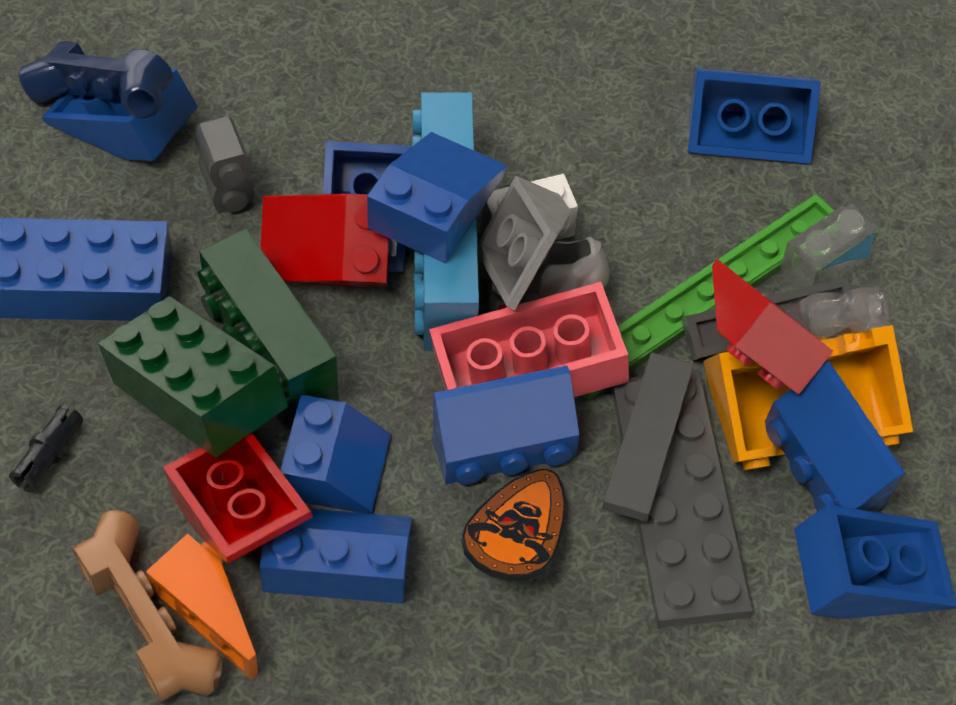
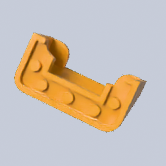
M893 325L871 328L869 333H850L836 338L821 340L833 350V353L826 361H830L887 446L900 444L899 435L914 432ZM729 352L719 353L704 360L707 383L732 462H742L743 471L770 466L769 457L785 455L781 447H777L771 442L764 422L773 402L790 388L783 384L777 390L757 374L762 366L754 360L746 366Z

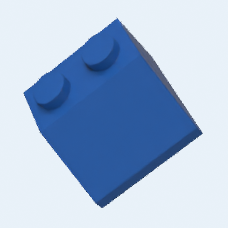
M301 395L280 471L304 503L372 514L391 434L346 402Z

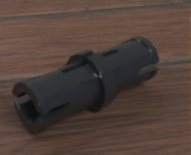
M59 405L56 413L43 431L33 435L29 441V450L16 468L9 474L10 480L17 487H20L24 480H26L27 483L23 490L34 492L37 484L52 463H59L64 456L65 445L77 428L84 422L83 417L77 410L73 409L69 417H67L66 413L69 411L70 406Z

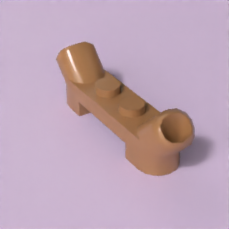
M118 510L103 513L99 518L93 537L72 547V552L83 575L96 596L111 588L115 589L148 644L137 650L136 655L143 676L160 702L165 701L180 691L205 696L210 695L217 689L221 677L222 659L217 650L177 642L172 634L176 633L177 629L165 607H161L158 610L155 608L149 598L154 595V591L142 570L134 573L129 565L140 535V527L136 519L129 513Z

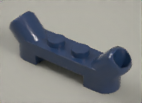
M61 41L45 57L22 66L19 71V80L29 99L37 104H42L63 94L121 101L131 116L144 119L156 115L161 109V93L173 81V72L165 60L148 50L132 49L123 59L85 55L78 42Z

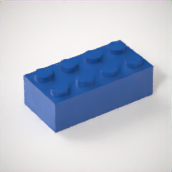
M0 218V318L134 320L149 310L152 305L168 297L172 260V245L168 221Z

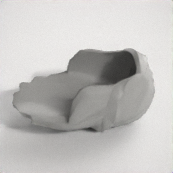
M586 237L573 242L554 241L548 252L549 255L545 267L541 272L536 273L519 304L602 282L605 289L609 282L611 269L608 254L604 252L601 241L595 240L592 237ZM492 283L493 294L501 297L495 284Z

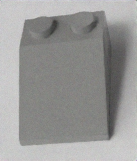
M515 176L477 244L478 256L506 306L513 310L518 306L536 273L541 272L548 260V252L557 236L559 237L565 232L571 210L560 194L518 176Z

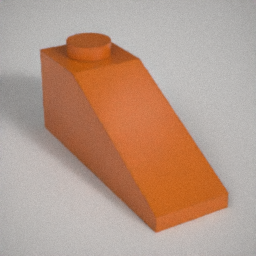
M186 534L146 571L154 595L252 680L258 674L256 653L224 571L223 559L206 542L199 544L189 534Z

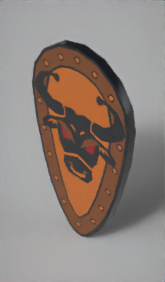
M538 469L525 473L500 488L476 510L466 523L461 539L464 555L475 568L491 577L507 581L529 580L542 575L552 564L559 547L565 519L566 499L559 476L549 469Z

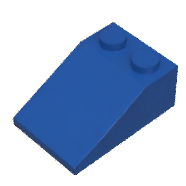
M171 68L173 81L161 93V109L156 115L149 118L139 119L131 116L121 101L63 94L42 116L45 124L122 159L153 161L163 153L164 147L173 136L186 125L188 118L198 106L178 70Z
M430 132L392 162L368 194V229L446 264L507 172L508 165Z
M326 141L323 194L368 195L387 167L409 150L411 146ZM390 239L389 273L404 274L406 245Z
M827 505L794 528L811 615L848 619L951 610L956 607V600L936 521Z

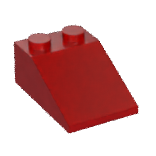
M367 194L263 196L260 248L285 283L388 288L390 238L368 229Z
M717 259L712 265L717 331L731 342L726 350L746 366L752 360L762 366L757 374L777 390L785 384L799 394L833 353V350Z
M252 433L217 458L200 447L163 467L175 503L195 532L227 563L312 518L310 509Z

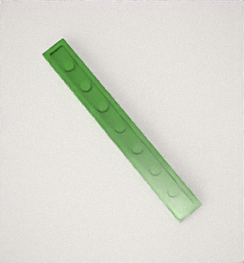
M815 194L718 260L755 288L841 230L845 220ZM715 262L618 326L628 353L629 373L648 361L651 352L658 354L685 335L681 321L682 318L715 309L712 265ZM605 389L584 394L583 396L589 401Z

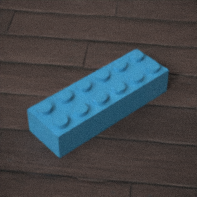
M421 93V110H413V135L421 136L412 137V146L430 132H433L474 150L472 93ZM476 219L446 264L414 250L415 335H423L424 351H433L429 329L478 316Z

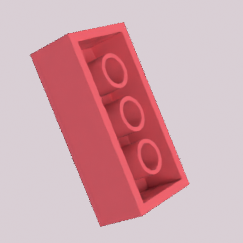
M602 282L518 304L515 310L504 308L429 329L434 356L445 390L568 365L574 397L629 382L628 353Z

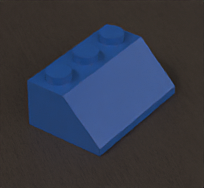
M694 67L690 101L688 152L811 164L821 81L813 77Z
M829 360L821 366L799 394L790 388L773 402L764 422L767 435L775 446L781 447L789 459L790 469L795 479L799 483L805 484L814 497L817 512L827 505L871 512L883 510L905 472Z
M568 365L433 393L432 440L445 485L456 482L462 485L473 484L484 476L498 473L515 475L521 473L527 467L545 463L549 466H558L566 463L573 457H577L580 434Z
M310 509L312 518L263 544L259 567L263 592L404 603L412 517Z

